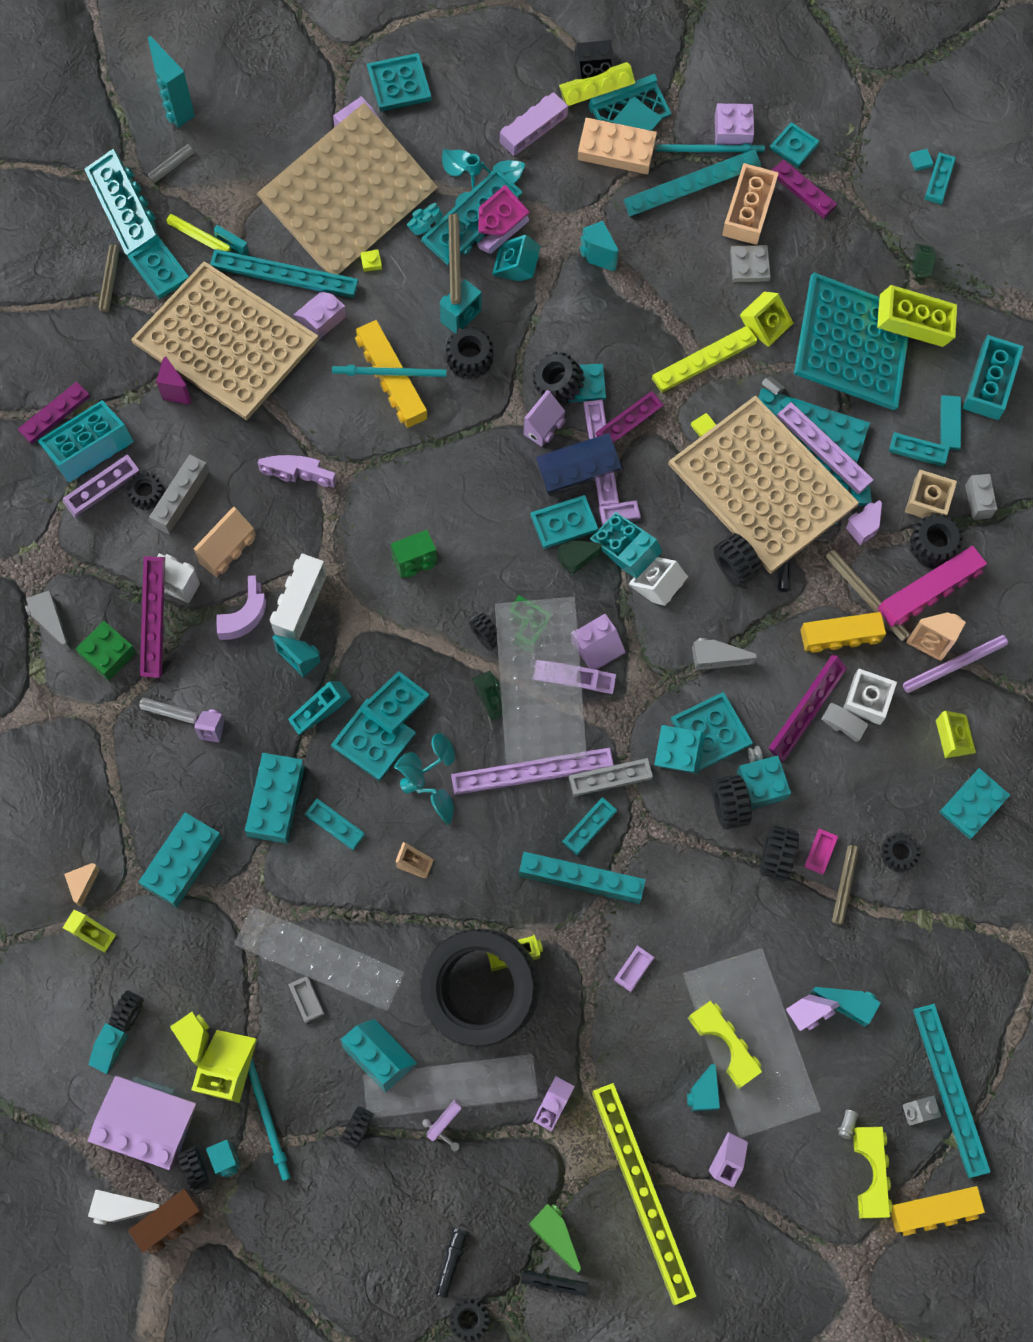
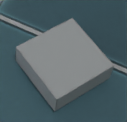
M767 377L762 382V385L775 395L782 393L785 389L783 385L772 377Z

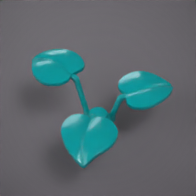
M443 149L442 163L446 173L450 176L458 177L463 174L464 170L468 171L471 175L472 190L475 188L474 176L479 175L482 168L489 174L492 172L485 166L484 162H480L479 156L476 154H470L464 150ZM513 160L501 161L494 165L493 170L497 167L515 184L523 173L525 163ZM470 192L460 194L455 201V206Z
M437 733L432 738L433 751L439 757L437 761L422 770L420 758L415 753L408 752L397 761L394 768L405 776L400 781V786L404 793L409 794L417 791L418 794L422 792L433 793L431 795L432 805L448 826L452 821L454 804L451 796L444 789L437 791L436 789L422 788L425 784L424 773L441 761L446 766H449L455 760V750L451 741L443 733Z

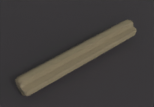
M111 244L109 246L99 301V310L101 312H108L110 310L120 251L118 245Z
M854 845L847 847L832 922L838 925L844 923L859 847Z

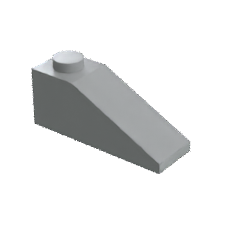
M50 591L26 598L28 605L25 608L28 616L33 617L35 622L66 651L70 650L54 598Z
M701 638L696 640L692 646L695 670L751 665L755 663L757 658L755 653L714 639Z

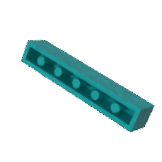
M523 852L519 870V877L636 904H640L646 880L528 852Z

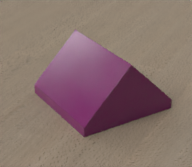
M167 356L164 357L156 381L162 400L183 404L192 403L186 384Z

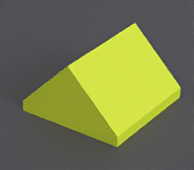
M950 711L942 712L936 719V724L945 758L976 753L967 715Z

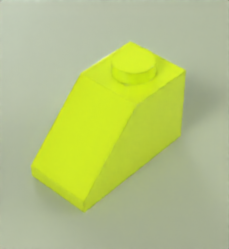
M73 910L63 926V929L104 953L116 936V934L76 910Z

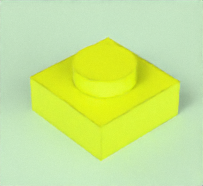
M379 250L361 252L364 272L382 269Z

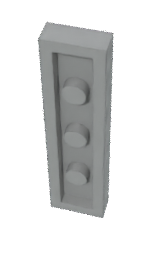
M648 758L569 775L573 797L653 778Z

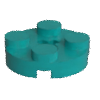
M433 203L424 210H416L412 214L413 218L407 226L415 235L425 233L431 229L430 225L433 222L437 224L442 219L443 213L437 204Z

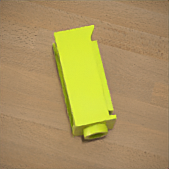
M535 935L517 940L522 945L529 943L531 948L530 956H532L533 960L540 959V952H543L540 939L536 940ZM486 952L492 972L508 967L502 960L499 961V957Z

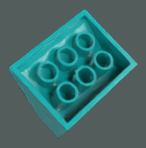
M149 36L148 43L157 77L156 83L160 88L159 94L163 99L162 105L166 110L165 117L170 123H174L179 128L195 117L185 72Z
M103 400L37 440L68 483L79 478L83 473L95 468L96 465L111 458L115 453L127 448L134 442L125 424Z

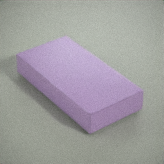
M637 500L599 507L602 525L615 512L631 522L640 521L641 519Z
M637 945L613 981L631 993L655 957Z
M456 1099L453 1100L427 1131V1137L431 1141L436 1140L461 1110V1104Z

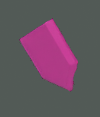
M504 185L479 207L478 233L504 236L530 212L511 190Z

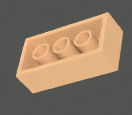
M586 118L578 149V160L648 174L657 132Z
M743 163L722 236L754 245L758 244L778 178V172Z

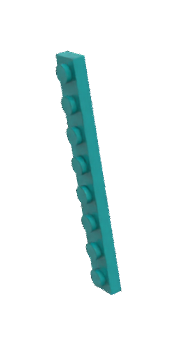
M756 149L623 199L629 217L740 175L743 163L761 167Z
M217 249L214 250L210 262L212 267L220 271L349 298L355 297L359 284L358 279Z
M935 1004L916 1008L913 1010L967 1177L972 1178L990 1173Z

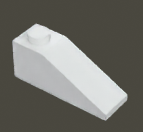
M95 1190L88 1217L94 1218V1223L106 1225L107 1221L116 1222L151 1213L161 1205Z

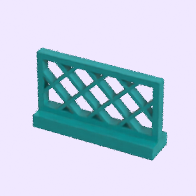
M655 74L635 81V84L593 97L588 105L590 112H593L596 120L612 123V120H610L612 113L618 115L621 112L614 109L615 105L620 103L626 106L631 98L635 96L642 99V103L647 101L654 104L652 111H654L656 105L662 107L665 113H656L662 119L671 116V111L657 85ZM654 90L657 95L656 100L646 97L647 92ZM603 109L609 111L608 119L601 117L598 111Z

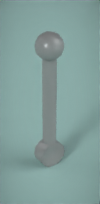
M424 1119L423 1126L431 1128V1121ZM441 1132L439 1136L451 1146L453 1151H457L460 1148L459 1143L452 1142Z

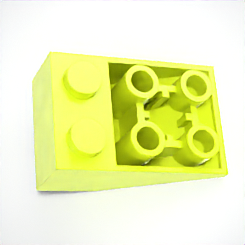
M216 1030L197 1069L192 1091L240 1103L257 1039Z

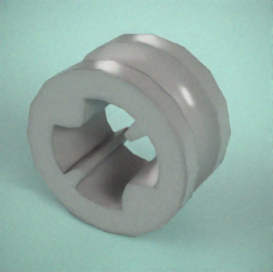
M755 746V749L748 748L750 763L763 760L759 746Z

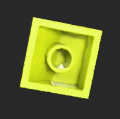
M763 292L740 314L745 326H748L754 336L766 346H770L794 323L778 293Z
M191 1012L170 1026L192 1062L199 1067L208 1045L210 1035L207 1029H209V1026L200 1014L196 1016Z

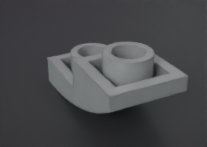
M830 703L822 717V720L835 731L841 730L855 742L860 741L868 726L859 717L834 703Z

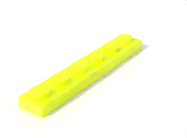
M745 326L652 375V380L661 393L756 344L757 338L750 328Z

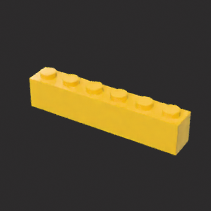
M377 320L356 329V343L359 348L362 347L364 349L363 355L367 362H371L373 367L403 368ZM374 375L380 378V386L384 393H388V400L392 408L396 407L398 411L396 414L400 423L404 422L405 426L409 428L427 419V410L408 376Z

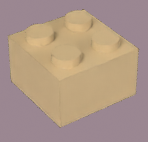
M919 470L914 479L905 512L921 518L927 515L930 517L931 514H936V516L944 514L946 518L957 481Z

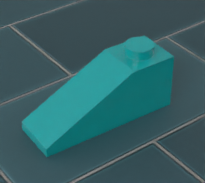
M329 681L288 720L296 732L301 735L337 711L352 696L341 681Z
M814 987L810 992L811 995L838 1002L840 1006L836 1008L837 1011L864 1027L869 1025L881 1003L876 1000L877 997L867 991L864 993L863 991Z

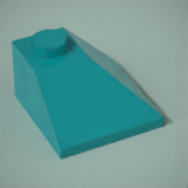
M274 635L272 637L276 651L302 677L306 676L321 662L320 652L315 646H309L304 641Z

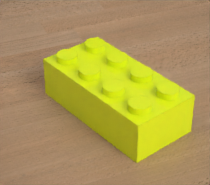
M890 285L880 294L877 328L944 347L955 339L957 304Z

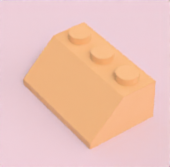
M233 506L194 548L199 564L218 577L220 573L223 574L228 569L229 564L233 560L239 558L246 546L253 543L256 534L250 523Z
M948 612L921 619L906 643L942 661L956 642L966 622L960 616Z

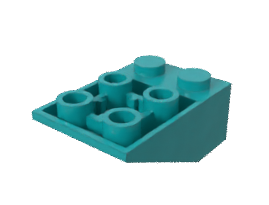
M617 512L590 538L610 559L635 579L662 553L656 538Z

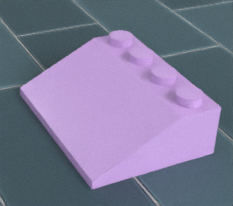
M115 1076L96 1116L88 1142L170 1170L176 1166L178 1153L181 1151L197 1103Z

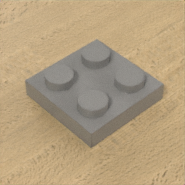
M767 245L731 246L730 256L733 282L770 281Z

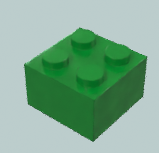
M428 530L391 543L392 559L401 578L413 577L417 572L430 570L437 565L436 548Z
M105 621L76 648L79 656L108 682L136 654L134 647Z

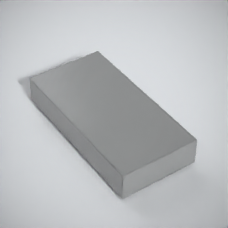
M308 975L288 984L305 1024L325 1015Z

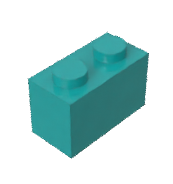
M224 1140L206 1148L215 1174L228 1178L237 1174V1169L242 1168L232 1142Z

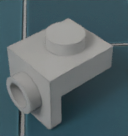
M935 1096L903 1104L909 1125L941 1117Z

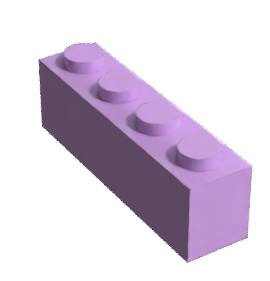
M554 92L549 96H545L540 103L530 107L525 114L518 116L513 123L501 130L500 143L513 156H516L565 119L568 113V105Z
M127 454L65 496L63 503L74 518H76L126 484L129 479L132 480L133 475H138L139 469Z

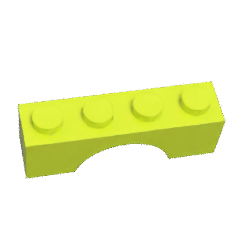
M626 62L611 67L606 72L597 76L575 79L561 84L559 87L563 101L570 106L635 84L631 65Z
M710 1000L692 1013L688 1019L700 1036L707 1034L716 1035L727 1043L731 1053V1061L726 1072L738 1089H740L762 1072L760 1069L762 1066L755 1056H750L747 1051L749 1048L744 1040L738 1039L734 1034L736 1030L731 1022H726L721 1016L723 1014L721 1008Z
M883 1127L854 1128V1151L863 1155L870 1162L873 1170V1180L869 1189L858 1196L859 1219L888 1218L890 1213H892V1201L888 1199V1190L891 1188L890 1178L886 1176V1168L889 1167L888 1155L884 1151V1146L887 1145L886 1132H883Z

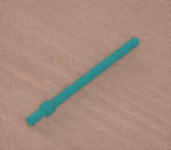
M743 143L742 145L656 144V152H742L743 154L753 149H756V152L764 153L765 149L764 145H750V143Z
M355 365L332 366V374H347V376L358 374L446 377L447 375L446 369L356 367Z
M251 1059L248 1075L274 1156H272L274 1164L278 1166L282 1181H286L291 1178L286 1165L287 1157L285 1152H282L253 1059Z

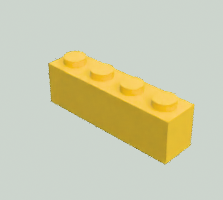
M881 612L803 623L800 629L804 649L812 653L820 652L826 648L837 650L842 648V646L848 645L850 647H857L862 645V643L877 644L886 635Z
M975 1186L892 1205L891 1216L896 1233L903 1232V1236L915 1234L916 1228L924 1227V1231L936 1229V1224L942 1222L945 1223V1226L958 1224L957 1219L964 1217L966 1221L979 1219L978 1214L985 1212L978 1187Z

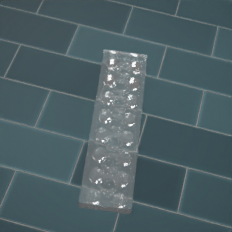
M253 906L234 943L235 946L386 1012H388L405 974L404 971Z
M533 1054L414 1068L386 1093L368 1074L363 1075L366 1110L374 1113L373 1118L445 1110L454 1099L461 1104V1107L538 1098Z

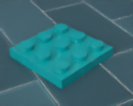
M419 53L367 63L379 112L432 101Z
M724 692L670 719L674 727L700 731L706 734L699 771L753 744Z
M360 707L331 744V748L378 781H381L414 738L416 732L403 723L394 733L390 734L362 713Z

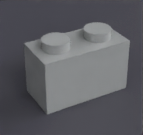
M990 474L972 475L965 485L972 520L990 519L997 510Z

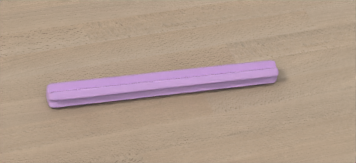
M1001 635L904 682L903 688L907 693H910L1005 647L1008 644V640L1004 635Z

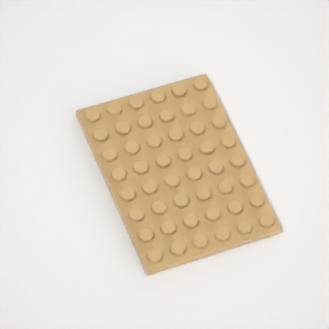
M364 102L262 188L257 195L325 272L339 275L361 256V252L368 250L438 187Z
M204 261L137 332L131 341L161 363L163 358L167 356L180 376L245 420H248L317 343L319 337Z
M756 395L677 454L668 463L733 534L741 535L751 544L762 566L770 574L859 504Z

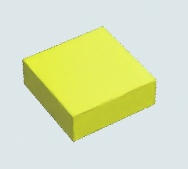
M707 413L691 422L692 428L699 437L716 426Z

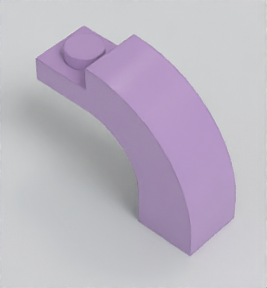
M256 575L248 576V599L244 607L232 614L217 615V635L219 640L239 638L252 631L261 621L266 608V598L264 593H262L261 582L257 581Z

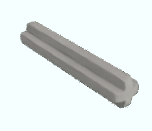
M187 144L148 174L149 179L156 183L193 155L194 149L191 145Z
M142 698L139 707L143 710L195 724L198 719L196 712L147 698Z

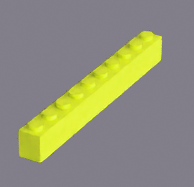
M614 1083L596 1089L592 1092L593 1098L673 1305H677L696 1297V1294Z

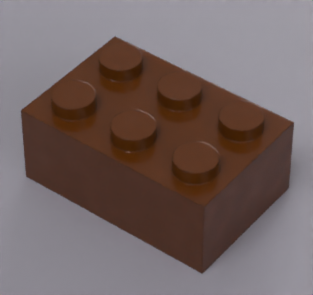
M183 1189L128 1231L142 1253L157 1254L166 1247L165 1242L171 1239L174 1241L184 1234L183 1229L190 1225L193 1227L203 1219L201 1216L205 1211L190 1190Z

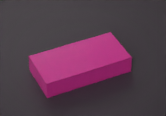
M819 828L804 867L823 875L838 836Z

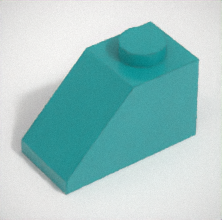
M105 1023L94 1043L88 1065L108 1075L128 1035Z
M711 1064L692 1086L690 1093H687L688 1107L691 1106L692 1112L718 1110L720 1108L716 1064Z

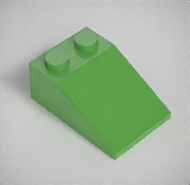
M547 1204L528 1226L575 1273H578L581 1267L565 1222L561 1218L563 1213L554 1204L551 1207Z

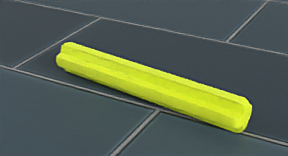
M170 214L167 218V224L212 249L231 252L230 245L179 217Z

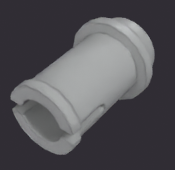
M845 1110L842 1125L838 1128V1135L840 1137L850 1140L855 1135L853 1131L859 1116L858 1113Z

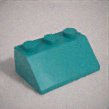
M375 1019L356 1025L341 1039L343 1049L384 1093L417 1065V1062Z

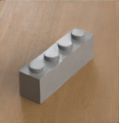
M189 454L149 516L153 527L170 535L209 474L206 462Z

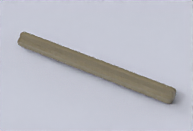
M456 213L449 215L450 300L453 305L461 303L459 217Z
M835 550L828 552L826 558L866 603L876 613L879 612L877 609L882 603L881 600ZM882 616L885 624L901 641L909 637L910 632L903 625L899 626L897 624L891 628Z

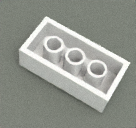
M301 554L300 558L295 560L292 577L289 576L287 578L285 593L280 595L278 609L273 611L270 618L275 635L300 640L327 577L324 561L305 554Z

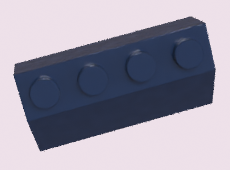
M609 433L536 457L548 494L621 470V465Z

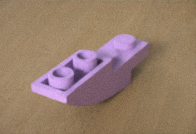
M278 455L262 458L257 462L259 470L263 474L277 476L285 482H296L298 476L305 481L312 480L318 482L319 485L324 487H335L337 482L336 474L322 469L320 460L294 455Z
M536 660L533 680L608 694H613L616 674L540 660Z

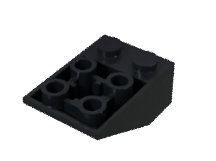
M612 40L576 43L574 46L578 79L594 77L614 67Z

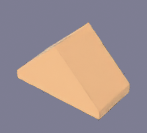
M403 842L395 862L398 869L427 878L434 859Z
M94 863L64 874L73 901L81 907L100 871V868Z

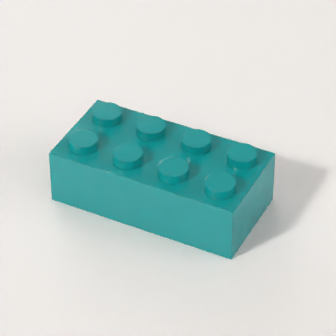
M987 335L982 344L962 409L996 420L1000 419L1007 405L1024 346Z
M262 753L245 827L247 837L288 844L305 768L303 759Z
M185 812L138 883L144 889L177 908L223 839L221 834Z

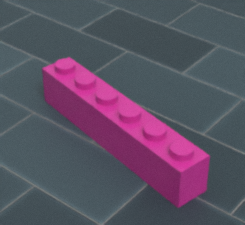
M971 546L884 600L877 610L881 612V615L891 628L897 624L901 626L909 620V616L919 615L924 611L925 606L929 605L931 607L939 601L938 598L941 596L947 597L952 594L957 586L962 588L969 582L970 578H978L984 573L983 568L987 563L974 546Z

